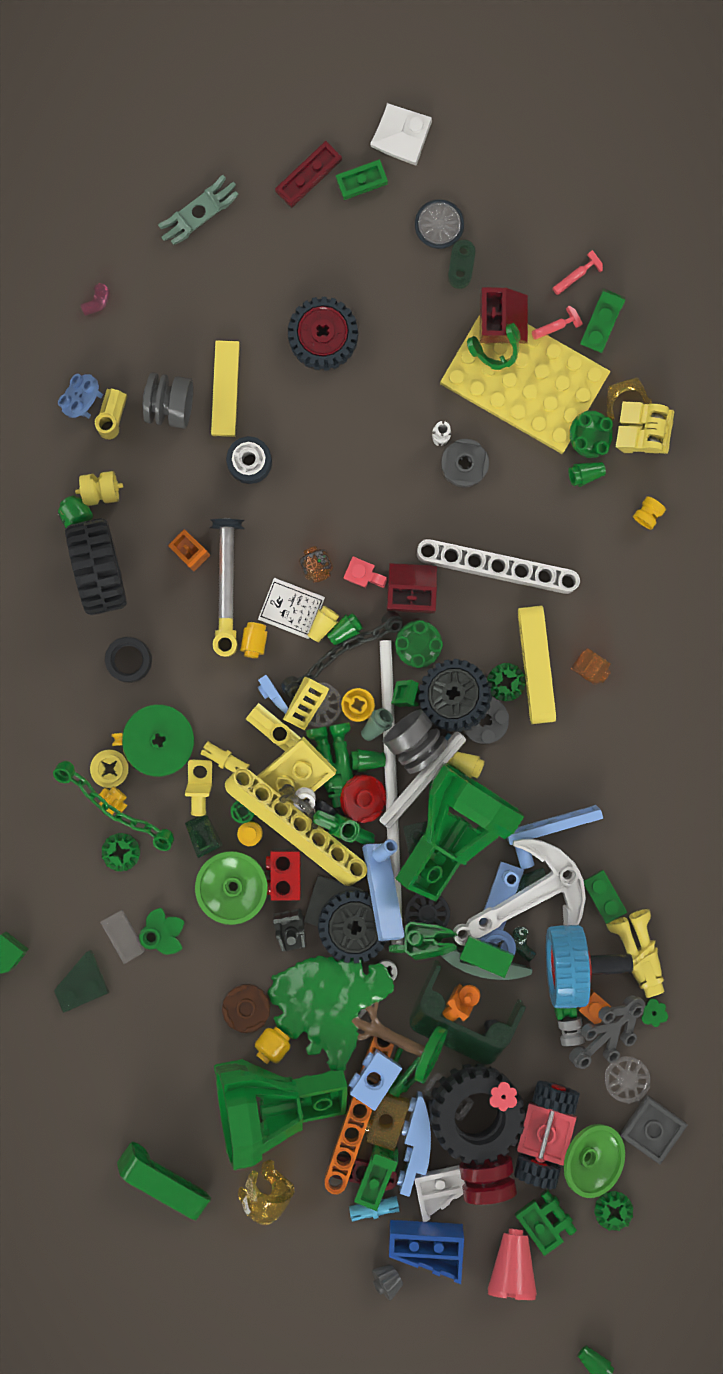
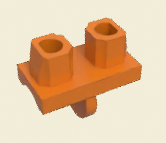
M459 983L454 988L449 1000L446 1002L447 1006L441 1013L450 1023L459 1017L462 1021L466 1020L473 1006L480 1000V991L473 985L462 986Z

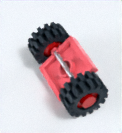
M542 1080L537 1081L532 1100L534 1103L529 1102L523 1125L524 1130L517 1148L518 1152L524 1153L518 1155L514 1170V1177L519 1178L518 1180L525 1181L527 1184H533L535 1187L556 1189L561 1167L558 1164L564 1166L565 1155L571 1142L577 1116L571 1114L576 1112L580 1096L579 1092L569 1087H564L561 1084L558 1085Z

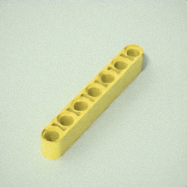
M239 768L226 780V791L339 882L346 886H351L366 876L367 866L362 859L319 825L314 824L313 820L250 770ZM236 779L240 780L242 785H240Z

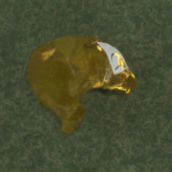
M270 1159L263 1162L261 1174L264 1179L271 1183V1194L269 1196L265 1195L257 1188L256 1181L259 1172L255 1170L248 1176L245 1185L246 1190L240 1187L238 1191V1197L243 1205L244 1212L260 1225H269L275 1222L282 1215L295 1193L292 1182L274 1168V1161Z

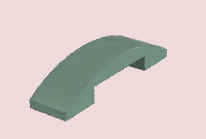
M460 949L441 956L454 967L481 978L510 980L532 974L530 966L511 962L505 978L460 960Z

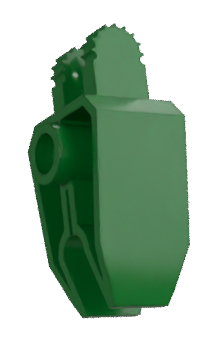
M409 922L405 929H403L405 945L394 944L389 946V952L407 953L415 960L446 955L456 950L457 946L453 943L439 942L443 938L457 937V934L442 926Z

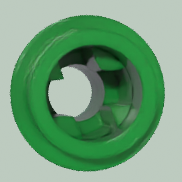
M603 462L577 463L569 468L568 474L571 484L581 487L605 476L606 469Z
M353 613L346 614L327 636L336 646L338 643L360 634L363 626Z
M362 749L350 752L352 770H357V773L385 767L386 758L384 752L380 753Z
M587 1345L577 1355L590 1374H612L614 1371L611 1361Z

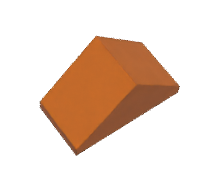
M185 529L168 545L193 572L211 556Z

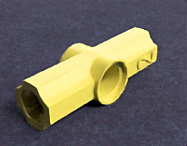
M260 703L256 705L246 718L248 722L284 751H287L301 739L299 735ZM277 727H283L287 732L286 738L282 741L276 740L273 736V731Z

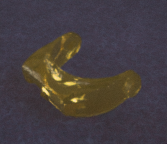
M637 377L608 386V412H606V416L611 420H614V402L617 396L625 391L635 390L641 395L644 404H652L651 399L647 397L646 391Z

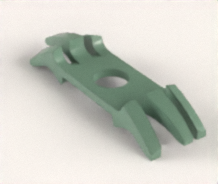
M221 175L212 186L205 189L203 194L179 212H175L169 219L159 223L160 229L175 225L177 221L179 222L161 237L163 241L175 237L171 240L173 245L182 242L219 211L226 209L239 195L235 191L224 200L232 192L236 184L232 182L225 189L215 194L226 180L225 176ZM195 206H203L206 213L202 218H196L192 215V210Z

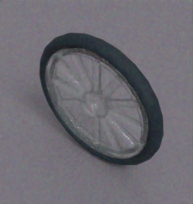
M440 199L429 201L416 214V234L429 247L436 249L450 247L460 239L463 233V215L459 208L450 201Z

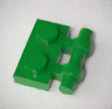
M548 1189L541 1193V1197L545 1201L542 1206H539L535 1199H533L515 1213L517 1219L544 1256L564 1242L559 1234L565 1229L569 1236L577 1231L572 1223L573 1219L571 1216L565 1214L559 1205L560 1201L558 1198L553 1196ZM551 1211L558 1219L555 1224H552L546 1216Z

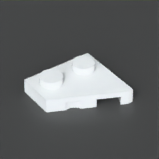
M459 1165L428 1171L426 1176L416 1174L414 1181L423 1222L430 1220V1216L440 1208L443 1210L453 1199L463 1195L462 1186L465 1182L461 1179Z

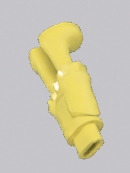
M643 909L629 915L641 945L638 949L626 917L617 918L606 924L611 933L620 936L626 952L632 955V974L639 983L640 989L644 990L646 998H650L665 991L662 985L664 979L661 977L662 970L658 958V948L655 947L656 940H650L647 929L651 913L649 909Z

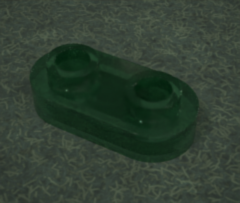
M459 240L452 248L448 281L457 289L467 287L472 278L476 250L473 243L468 240ZM465 248L468 250V253L461 254L459 250ZM462 271L464 276L458 277L456 272Z

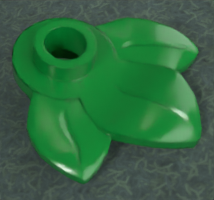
M162 908L153 910L147 916L146 927L139 934L141 945L146 949H157L162 954L169 955L179 952L183 947L176 937L183 929L184 920L178 917L165 918ZM148 933L155 934V941L148 940Z

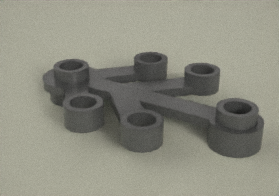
M631 995L622 1002L621 1006L603 1007L598 1013L603 1023L593 1025L588 1023L581 1029V1035L587 1041H591L597 1034H601L586 1049L583 1046H578L571 1051L569 1060L573 1065L580 1069L587 1068L591 1064V1056L607 1040L603 1057L609 1063L617 1061L620 1056L616 1049L620 1029L625 1024V1029L620 1039L626 1046L633 1045L637 1040V1036L633 1032L636 1018L640 1017L644 1011V1000Z

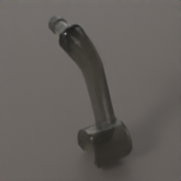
M286 784L278 791L285 795H282L279 801L281 803H286L289 800L293 801L312 819V828L317 829L318 825L313 823V815L316 811L295 794L293 786Z

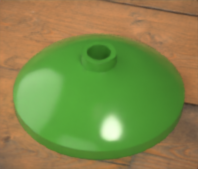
M228 851L213 856L201 867L195 882V893L199 906L208 917L219 923L234 925L250 920L261 910L267 898L268 883L264 870L255 859L241 852ZM231 882L237 883V890L234 891L230 888Z
M594 1124L584 1128L574 1137L567 1149L564 1160L565 1179L572 1191L585 1198H595L605 1194L614 1186L621 1175L625 1162V1146L619 1133L607 1125Z

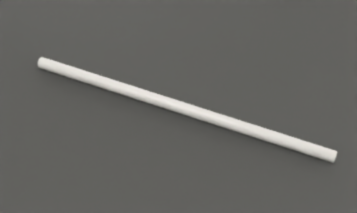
M391 640L380 641L382 708L392 714L393 727L395 719L394 705L391 704L393 697ZM390 729L383 733V739ZM384 744L387 811L398 798L396 755ZM397 820L391 828H387V840H394L398 846L397 851L390 856L402 919L401 883L395 879L400 872L399 821ZM403 938L391 940V945H403Z

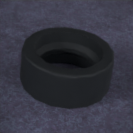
M122 637L109 645L104 661L106 669L112 677L122 682L132 683L140 681L148 674L152 665V656L149 648L142 641L133 637ZM124 646H134L142 654V665L135 673H123L115 665V655Z

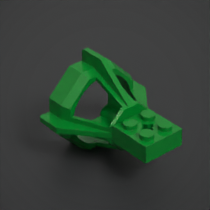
M443 762L429 785L428 824L426 831L395 879L405 888L433 901H437L459 865H466L471 858L499 836L506 839L512 835L523 820V813L482 784L469 778L450 764ZM449 807H452L480 826L475 829L465 819L456 814L455 816L451 814Z
M243 1059L214 1065L225 1149L233 1170L252 1167L263 1160L262 1154L295 1133L301 1132L303 1130V1122L346 1114L348 1086L343 1070L327 1071L323 1074L305 1075L301 1078L293 1079L290 1076L289 1078L281 1077ZM256 1097H260V1098H261V1100H259L260 1113H261V1117H262V1120H263V1122H261V1123H260V1120H259V1113H258V1106H257Z

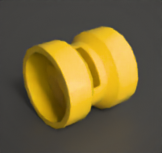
M647 496L642 502V508L635 512L633 518L645 528L652 530L656 525V519L664 514L666 508L659 501Z

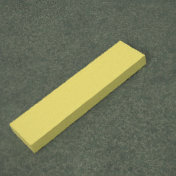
M239 341L215 342L212 436L236 437Z

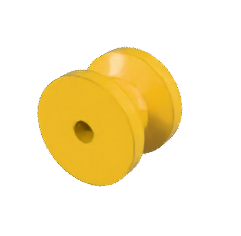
M249 821L239 827L237 836L243 845L254 846L262 839L263 831L258 823Z

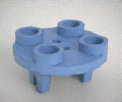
M75 374L71 378L70 386L66 389L65 394L61 395L58 400V406L62 408V412L69 418L85 416L89 419L91 414L87 410L94 403L96 396L100 399L103 396L98 391V380L90 374L82 376Z

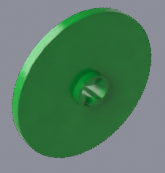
M150 705L138 710L129 718L122 733V748L126 759L137 771L145 775L161 777L173 774L186 764L193 751L194 735L190 723L182 713L170 706ZM155 734L158 737L164 738V741L161 742V747L152 743V740L155 739Z

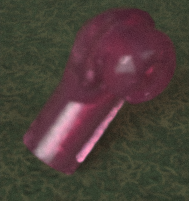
M97 284L94 288L95 295L93 300L81 304L85 316L103 310L106 307L110 291L105 284Z

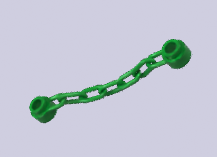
M63 761L57 764L53 771V776L58 782L69 783L72 781L79 786L83 794L112 820L131 827L133 830L148 833L154 837L153 845L158 850H170L174 842L173 833L170 830H160L147 821L134 819L121 813L96 793L83 776L75 772L74 765L71 762ZM75 775V776H76L77 778H79L80 780H79V781L75 780V779L73 778V776ZM85 784L88 786L91 793L88 794L87 791L84 789L83 786ZM97 797L103 804L100 805L94 798ZM108 808H109V809H111L112 811H114V812L117 813V814H115V816H113L112 814H110V813L107 812L106 810H108ZM122 817L130 820V823L122 820ZM137 823L145 824L144 828L136 827ZM151 828L155 830L157 833L154 834L153 832H151Z

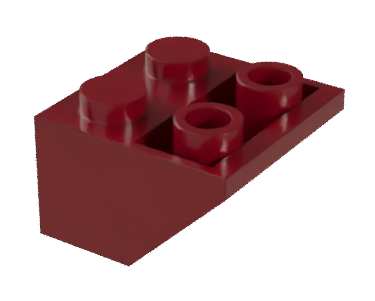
M482 287L480 293V343H510L506 334V326L514 323L519 330V343H528V295L509 288Z
M389 563L387 611L434 614L436 611L437 566Z

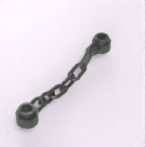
M395 611L385 613L381 619L382 624L338 644L322 656L310 668L307 674L300 678L290 676L284 679L281 684L283 692L286 696L294 698L301 685L300 681L304 677L315 680L324 668L347 650H351L362 643L376 640L388 632H398L402 628L401 617ZM383 627L386 629V630L383 631L382 633H379V631H378V630L382 629ZM365 635H373V637L366 639L364 638ZM358 639L359 642L351 646L349 645V642ZM343 646L344 649H342V650L339 651L338 653H335V652H334V651H336L337 649H339L340 647ZM329 656L331 659L323 665L322 661ZM317 667L318 671L313 676L311 673Z

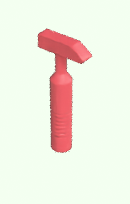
M593 250L587 254L591 260L585 266H579L552 288L556 295L562 293L585 275L587 269L593 264L599 272L603 271V263Z
M568 306L566 311L570 318L559 319L532 331V336L534 339H538L564 328L570 322H573L576 328L580 327L583 323L577 311Z

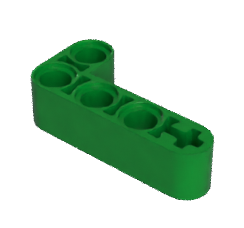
M132 1141L117 1161L118 1171L123 1180L190 1219L197 1220L211 1200L210 1195L203 1189L151 1160L148 1151L136 1142Z

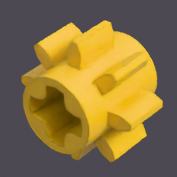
M114 786L110 790L104 788L99 794L108 804L121 813L128 806L124 803L127 796ZM108 808V810H106L107 812H109V813L112 814V815L115 813L114 811H112V810L109 809V808Z

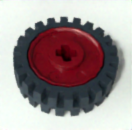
M323 296L321 299L315 297L312 298V301L308 302L306 300L303 302V305L301 307L298 306L296 312L292 314L288 325V340L293 354L301 363L303 362L309 368L313 367L314 370L320 371V369H324V371H327L330 368H338L340 364L343 365L347 362L348 358H351L357 346L358 327L352 311L346 308L344 303L341 301L339 303L332 297L331 300ZM319 331L323 333L327 331V336L321 335L319 337Z

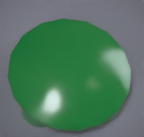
M585 411L579 414L573 420L570 427V441L578 454L586 458H596L607 454L613 439L612 420L597 411Z
M418 620L411 621L400 629L395 640V647L399 658L408 666L421 668L427 667L436 661L441 653L443 642L436 627L429 622Z

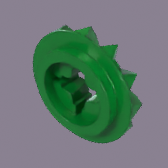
M510 663L495 666L490 671L487 679L491 687V694L501 701H511L518 698L523 693L526 685L524 673L518 666ZM502 672L507 678H516L510 683L511 692L506 686L497 687L503 681Z
M117 833L110 836L101 848L102 859L106 866L114 871H127L131 869L140 857L138 842L131 835L125 833ZM118 844L121 849H130V851L123 855V862L119 856H111V854L117 851Z
M609 1191L598 1198L594 1208L595 1217L600 1226L608 1231H620L625 1226H629V1222L633 1218V1205L625 1194L618 1191ZM609 1204L610 1207L615 1209L620 1207L618 1212L621 1218L615 1215L610 1217L611 1212L607 1205Z

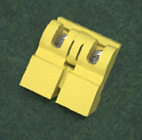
M623 401L620 423L624 426H619L616 448L623 453L668 454L674 411L661 404Z

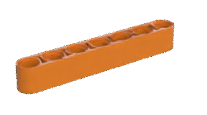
M372 1036L366 1056L369 1052L374 1053L378 1049L390 1058L394 1045L391 1043L380 1045L377 1042V1037ZM362 1065V1068H361V1070H360V1073H361L362 1070L364 1069V1067H365L364 1065ZM372 1072L367 1076V1080H371L376 1084L380 1081L381 1076L376 1072ZM353 1096L351 1097L325 1173V1187L331 1194H340L345 1190L372 1109L365 1105L366 1112L364 1114H355L353 1112L354 1106L365 1104ZM350 1127L356 1128L359 1131L358 1135L352 1139L345 1135V1131ZM342 1151L348 1152L350 1154L349 1160L340 1162L337 1159L338 1153ZM333 1175L340 1176L342 1178L341 1184L337 1186L331 1185L329 1183L330 1177Z

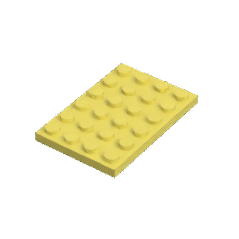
M479 315L440 381V385L563 454L570 442V427L573 420L579 414L589 410L611 371L548 335L534 339L532 331L536 328L529 324L528 343H519L516 362L510 367L502 368V370L491 369L490 366L484 364L478 357H473L467 346L468 338L473 336L477 337L480 342ZM480 343L486 356L494 360L501 361L499 358L501 355H504L506 360L513 354L511 343Z

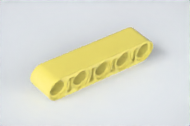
M543 606L518 608L531 724L556 722Z

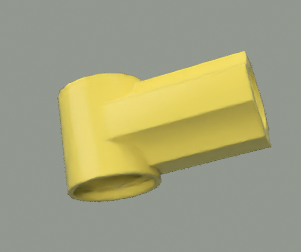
M106 390L100 413L95 419V427L104 439H114L119 433V423L127 399V394L119 390ZM106 422L113 423L109 430H103L102 425Z

